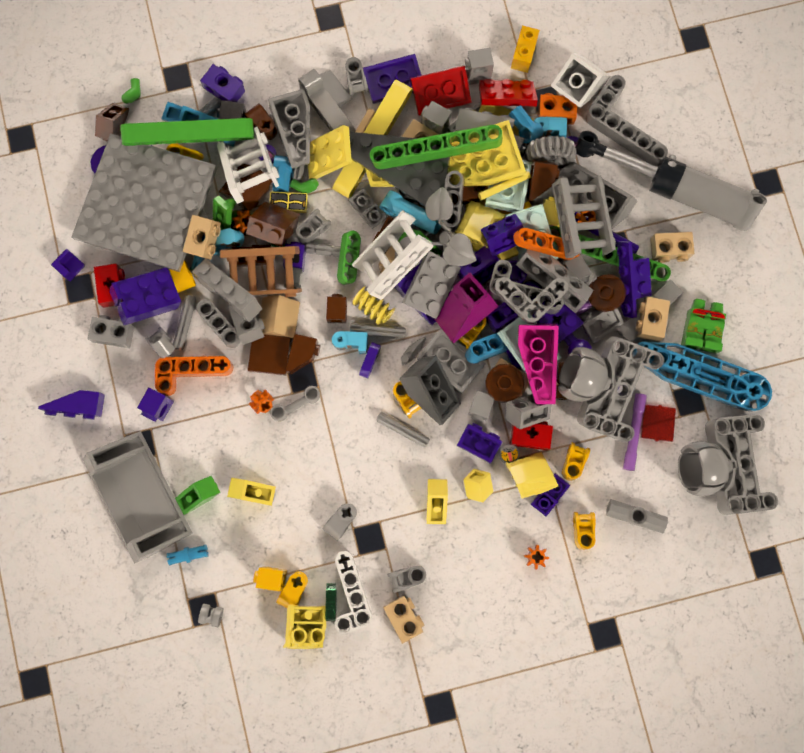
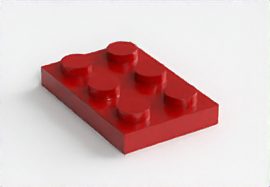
M464 65L410 78L418 116H421L424 107L429 106L431 101L446 109L472 103Z
M493 79L479 80L481 105L537 107L538 99L534 81H512L510 79H504L503 81Z

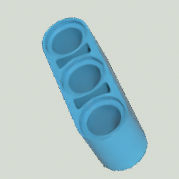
M495 333L474 341L466 350L465 358L468 362L475 364L502 354L509 349L499 335ZM473 350H476L479 355H476Z

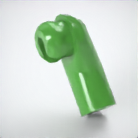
M315 178L303 183L293 179L290 187L300 193L308 194L315 191L319 183Z

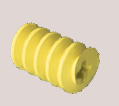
M365 285L356 294L352 304L354 306L359 304L358 309L360 311L364 310L365 315L371 314L370 319H376L377 325L386 323L394 313L395 308L388 310L389 303L383 306L384 299L377 301L376 297L371 296L368 291H365Z

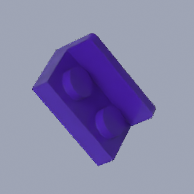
M516 214L481 229L492 257L517 246L513 239L514 233L524 227Z

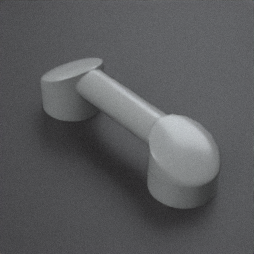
M315 386L307 387L304 391V397L286 407L274 405L270 410L271 417L276 421H283L287 418V414L307 403H316L320 398L318 388Z

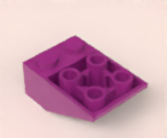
M469 273L455 284L443 304L437 319L434 320L454 344L499 306L476 278Z

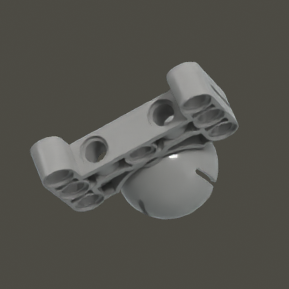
M615 336L610 337L606 341L601 356L592 349L576 347L567 356L562 366L558 380L560 383L558 390L569 400L583 402L577 414L579 424L597 433L628 442L633 439L635 432L630 425L622 422V418L642 368L646 366L651 369H659L663 365L664 358L659 352ZM620 342L619 349L615 351V344ZM637 349L636 356L632 357L633 350ZM654 355L653 362L649 363L650 357ZM622 385L623 389L620 393H618V387ZM591 415V420L586 423L587 416ZM608 421L607 428L603 429V424ZM625 428L624 434L620 435L621 429Z
M754 414L721 417L708 421L705 425L708 442L696 441L687 444L681 449L682 454L678 458L679 477L682 485L687 488V492L695 496H708L716 493L717 508L723 515L775 509L778 505L777 496L772 492L760 493L751 433L764 429L765 421L763 417Z

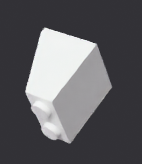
M572 53L551 84V87L581 108L601 91L611 76L584 56Z

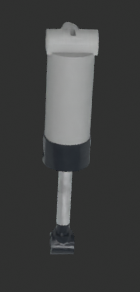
M591 131L581 132L575 145L577 155L590 157L596 154L652 177L649 191L731 223L734 228L742 231L750 229L767 203L766 197L759 193L758 189H753L750 192L686 166V164L677 161L675 155L665 156L661 164L656 167L600 144L597 135Z

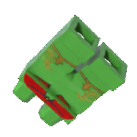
M695 299L691 309L687 311L681 345L694 350L700 349V351L717 354L722 351L723 347L722 335L726 314L723 313V304L713 302L709 311L704 310L705 300Z

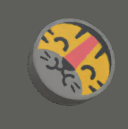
M506 445L500 450L499 456L503 463H511L519 459V451L513 445Z

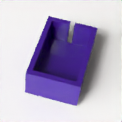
M162 268L114 282L109 290L115 306H119L117 311L123 326L176 310L182 302L168 268Z

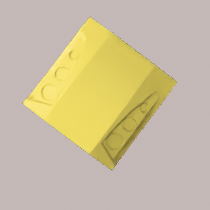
M471 201L454 233L465 234L469 239L474 240L476 243L479 242L483 246L486 245L488 248L481 229L504 219L506 215Z
M542 452L511 463H505L507 469L511 472L516 487H518L521 499L542 494L558 487L556 479Z
M288 605L285 644L283 648H323L326 630V606Z

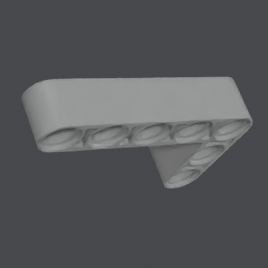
M614 75L609 79L590 106L586 115V122L653 166H658L664 157L668 155L667 147L610 110L621 95L626 84L622 76ZM602 99H607L609 103L604 102ZM592 113H597L599 117L593 116ZM607 123H612L615 127H610ZM623 133H628L630 137H625ZM638 143H643L645 147H641ZM654 153H659L661 157H656Z

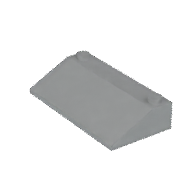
M141 431L86 453L83 461L134 564L192 534Z

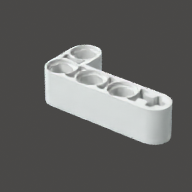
M341 551L336 555L335 563L351 611L338 616L335 620V629L341 634H346L368 626L372 619V613L354 557L348 551ZM342 554L345 557L349 556L350 560L347 561L348 568L353 566L354 570L342 572V569H346L344 563L339 562ZM348 573H352L356 577V582L352 585L345 581ZM356 592L362 595V601L358 604L351 600L352 594ZM360 612H365L368 614L369 619L367 622L362 623L357 619V615ZM345 618L349 621L350 625L347 629L340 628V619Z

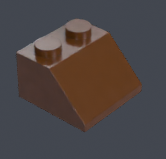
M242 164L236 170L239 171L251 165ZM259 170L241 178L240 182L242 183L261 175L263 172ZM269 179L244 190L245 192L242 193L244 201L237 205L252 211L258 205L262 195L269 190L273 181ZM226 181L219 190V193L228 199H234Z

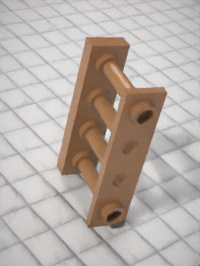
M299 246L220 250V258H227L230 278L238 283V257H245V261L248 263V292L250 294L285 293V297H296V293L302 292V288L294 289L292 258H294V254H300ZM275 255H282L283 259H285L286 289H275ZM257 256H264V260H266L268 290L257 291L255 267Z

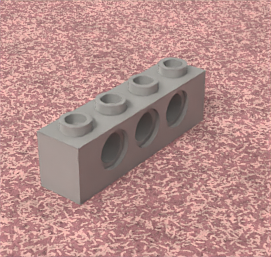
M528 249L516 264L544 288L556 278L565 279L568 282L569 288L563 296L564 304L575 313L587 302L594 291L551 255ZM555 284L556 288L553 292L556 293L559 290L563 292V285Z

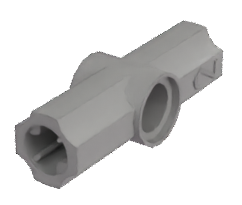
M610 499L607 505L606 516L660 533H664L667 528L668 517L612 499ZM635 511H638L641 515L638 522L633 519Z

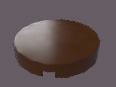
M611 274L600 275L594 282L590 283L589 287L594 291L588 300L596 310L602 312L613 311L624 302L626 287L617 276Z
M499 364L493 367L487 374L485 380L486 390L495 401L506 403L515 400L523 391L524 377L520 370L514 366Z

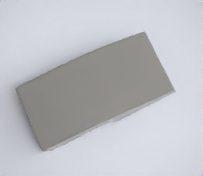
M364 188L348 199L353 208L372 229L387 218Z

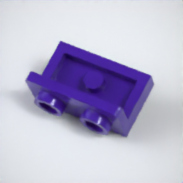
M472 423V425L468 424L456 446L491 464L502 444V441L499 440L500 436L492 432L489 434L482 431L483 428L475 423Z

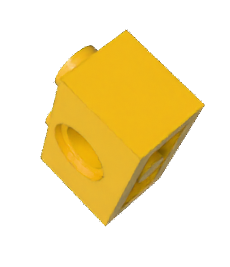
M522 25L511 69L528 73L540 30Z
M266 566L259 567V570L254 573L253 583H256V588L282 591L285 586L287 570Z

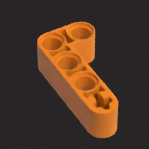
M224 356L160 358L155 364V388L161 394L171 396L176 391L177 377L228 376L233 372L234 367L232 362ZM207 362L209 364L208 369L201 371V364ZM224 362L228 365L224 367V370H222L220 367H214V364L216 366H223ZM165 363H170L169 370L163 372L162 366ZM184 363H189L188 370L181 371V366ZM169 382V388L163 391V383Z

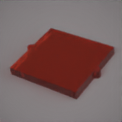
M645 405L641 438L653 439L655 442L659 440L673 442L676 408L662 407V405Z

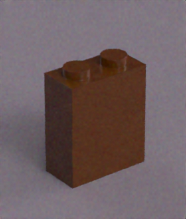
M265 201L249 217L246 234L282 247L296 231L300 214Z

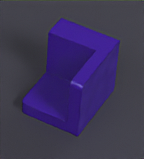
M65 249L51 266L68 281H71L85 267V264L68 249Z

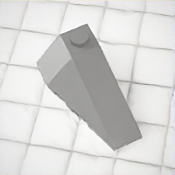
M304 88L269 98V109L291 168L310 164V104Z
M575 163L579 173L567 179L570 186L589 185V182L598 175ZM602 178L605 186L604 192L611 228L613 229L628 217L637 200L629 193ZM591 192L579 194V199L583 204L593 203Z

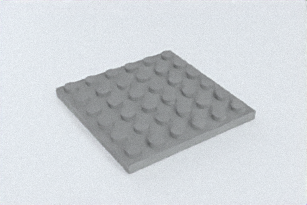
M110 134L71 238L180 272L187 254L183 252L191 217L192 215L200 217L216 174L217 166L151 145L124 146L122 145L121 136Z

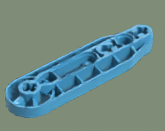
M638 343V345L661 353L664 357V363L659 369L673 374L672 379L658 372L659 369L646 367L663 381L749 412L763 409L772 398L770 383L758 373L677 343ZM667 347L681 349V354L667 350ZM634 349V350H633V352H632V356H633V357L636 356V354H637V349ZM689 352L691 354L699 356L700 358L697 361L692 358L686 357L685 353ZM654 355L650 357L649 363L653 362ZM704 358L718 363L717 367L703 363ZM722 365L735 369V374L721 370ZM704 371L709 372V373L714 374V375H717V376L710 375V374H708V373H705ZM677 376L691 381L690 386L676 381ZM701 377L708 378V379H710V380H713L714 382L709 381V380H706V379L701 378ZM695 383L708 387V393L694 388ZM716 390L727 394L726 399L712 395L713 391ZM763 394L767 396L766 399L761 398ZM754 400L757 403L756 409H753L751 404Z

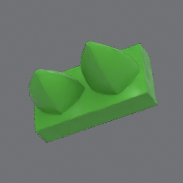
M217 196L213 199L212 220L221 223V230L231 228L232 218L237 216L238 211L232 210L236 205V201L234 199L224 200L222 197Z

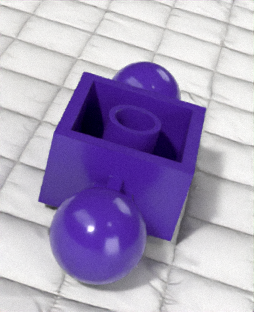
M535 281L523 283L524 285L542 289L541 285ZM536 295L530 296L532 301L537 297ZM565 304L558 313H546L537 321V324H552L553 319L558 321V324L556 323L559 326L558 345L564 341L569 346L568 355L576 347L592 349L588 341L577 339L573 335L584 322Z

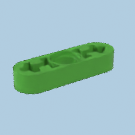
M354 230L344 233L341 239L337 279L343 285L351 284L356 280L357 268L353 267L352 263L359 257L361 237ZM347 253H350L352 256L351 263L346 260Z

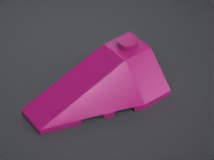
M556 324L518 325V347L535 404H556L559 326Z

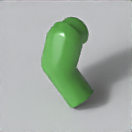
M138 78L130 80L131 88L121 97L124 103H132L140 97V80Z

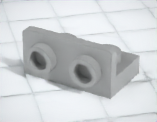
M594 309L581 316V320L584 322L582 327L592 343H596L625 323L618 309L609 312Z

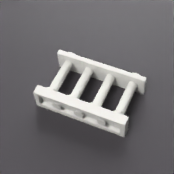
M258 127L254 128L256 138L233 148H227L223 141L216 144L229 191L237 204L244 201L242 193L250 187L272 179L275 187L279 186L277 178L280 176L276 167L272 165L266 147L268 140L264 132L260 133ZM257 145L260 146L258 150L233 159L234 155ZM261 156L264 158V160L239 171L236 170L242 164ZM267 167L268 172L242 183L240 182L241 178Z
M403 210L352 263L353 267L365 273L367 272L373 282L367 288V291L370 295L380 300L434 247L431 241L419 234H415L410 225L416 219ZM404 232L411 241L405 249L402 248L397 240ZM391 245L398 254L392 263H390L385 255V252ZM378 259L385 268L379 276H377L372 267Z

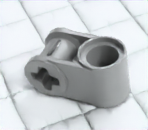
M351 57L345 63L350 96L363 91L367 93L368 86L362 63L358 58ZM353 66L358 68L355 71L350 70Z
M319 209L314 210L297 227L298 240L304 245L308 242L312 243L331 225V221L326 220L320 214ZM304 231L310 232V235L304 237L301 235V233Z
M161 326L157 332L145 338L161 358L168 357L175 349L170 337Z
M352 504L341 505L322 529L338 541L357 515L355 506ZM344 508H351V517L343 516L345 514V512L343 511Z
M413 566L388 573L387 575L391 578L394 588L392 592L403 591L423 583L426 578L425 569L422 566ZM415 569L422 571L423 578L421 580L413 579L412 572Z

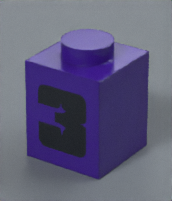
M300 242L285 243V247L299 246L300 254H294L292 263L294 268H300L304 272L305 246Z

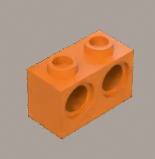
M541 94L538 101V117L567 118L568 125H574L577 118V105L564 95ZM548 105V106H550L552 109H551V110H548V109H546L544 106ZM564 106L569 107L570 110H569V111L564 110L563 107H564Z

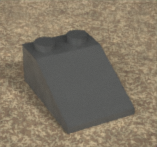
M437 355L419 358L400 378L408 396L439 425H443L461 404Z

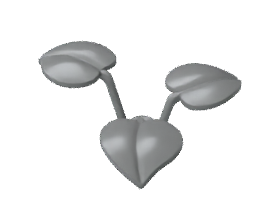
M441 187L429 197L425 207L427 217L432 221L438 220V223L445 229L439 236V242L431 243L433 246H446L443 251V257L449 265L465 266L476 261L470 239L465 234L451 232V228L442 222V220L451 218L453 202L447 189ZM407 236L399 243L405 249L411 241Z

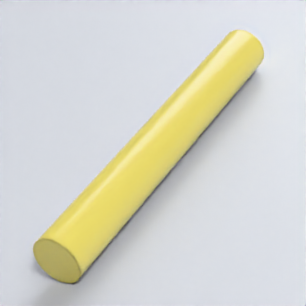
M526 171L525 175L506 180L478 193V197L480 200L486 199L531 178L529 171Z

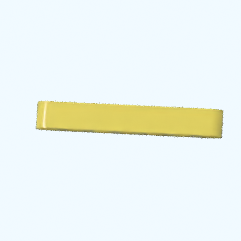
M395 80L364 133L388 135L409 100L413 88ZM352 160V163L343 167L333 185V190L350 199L366 173L365 167Z

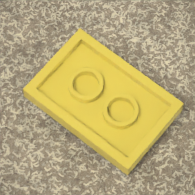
M342 125L310 142L309 179H318L352 163L348 126Z

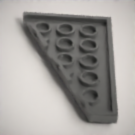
M349 132L351 159L367 168V170L379 178L384 179L390 185L392 184L413 200L418 201L424 207L433 193L441 187L445 188L450 157L387 169H377L373 166L370 159V151L374 147L418 138ZM434 145V146L432 147V149H433V150H437V149H439L441 146H440V145ZM417 148L413 153H420L422 149ZM397 152L394 156L400 157L403 153ZM379 155L375 160H382L384 156Z

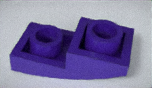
M554 473V477L558 487L538 494L531 503L544 516L550 513L558 503V500L571 486L557 473Z

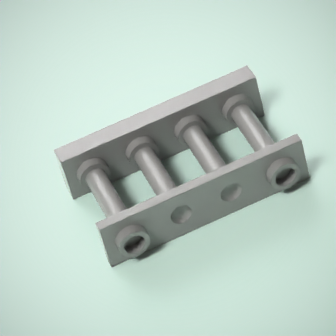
M601 175L592 179L589 185L570 186L567 178H560L554 182L552 189L565 257L573 258L582 253L581 249L602 247L603 255L616 250V241L612 233L604 192L605 186ZM591 192L593 203H572L570 194ZM594 211L596 221L577 223L574 212ZM598 229L600 240H579V230Z

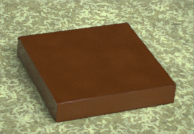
M264 335L263 338L251 342L248 372L286 376L287 372L285 370L289 358L291 338Z

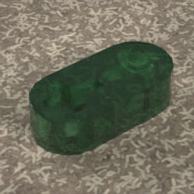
M326 583L325 619L326 621H335L337 583Z

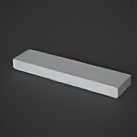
M670 279L652 298L668 300L671 305L683 291ZM637 311V318H629L616 331L623 339L633 342L637 338L638 331H635L637 321L640 320L641 313ZM648 315V320L653 323L655 321L654 316Z

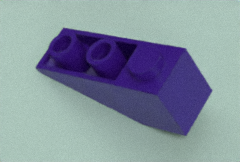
M79 390L40 405L38 409L45 411L44 414L50 416L64 413V417L75 418L76 415H83V419L95 420V417H102L105 395L100 392Z

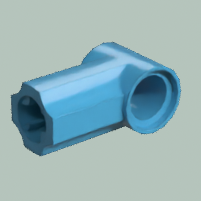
M521 105L509 113L508 116L515 119L514 125L519 130V137L524 138L525 143H530L543 136L544 130L542 125L538 122H533Z
M275 155L273 167H276L280 177L277 178L278 187H275L273 183V191L289 192L293 169L287 156Z

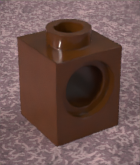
M332 294V297L327 296V323H346L347 298L343 297V295Z

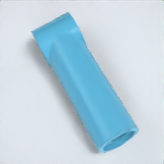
M390 190L379 206L383 212L392 217L397 216L402 210L416 219L412 223L413 225L434 235L442 227L438 220L432 221L427 217L424 208L405 200L395 191Z

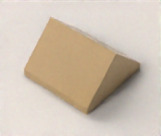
M281 295L263 297L262 310L259 317L265 326V329L262 330L263 334L293 339L294 334H296L300 302Z

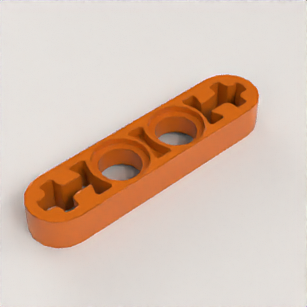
M521 228L513 236L515 244L521 248L566 260H572L580 255L566 258L562 238L529 228ZM537 237L542 240V246L537 244ZM553 242L558 245V251L553 248Z

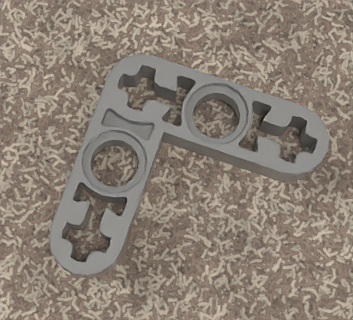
M507 277L499 278L494 286L496 294L528 324L536 323L566 294L569 288L568 282L565 279L556 278L531 301ZM499 283H506L508 285L507 290L509 292H511L512 289L514 290V292L511 293L509 298L506 297L508 295V292L505 289H503L502 291L499 289ZM555 284H557V285L562 284V285H563V288H562L563 292H562L561 290H559V291L556 292L555 295L553 296L552 292H553V291L555 290V288H556V285H555ZM520 296L523 299V303L519 306L514 305L512 298ZM542 296L549 297L551 300L550 305L543 306L540 303V298ZM537 305L539 310L534 315L536 318L531 317L529 319L527 311L532 312Z

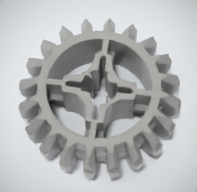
M563 136L542 137L541 139L537 138L535 141H531L527 145L525 157L529 162H532V160L555 162L558 165L557 168H564L575 162L576 148L574 141Z

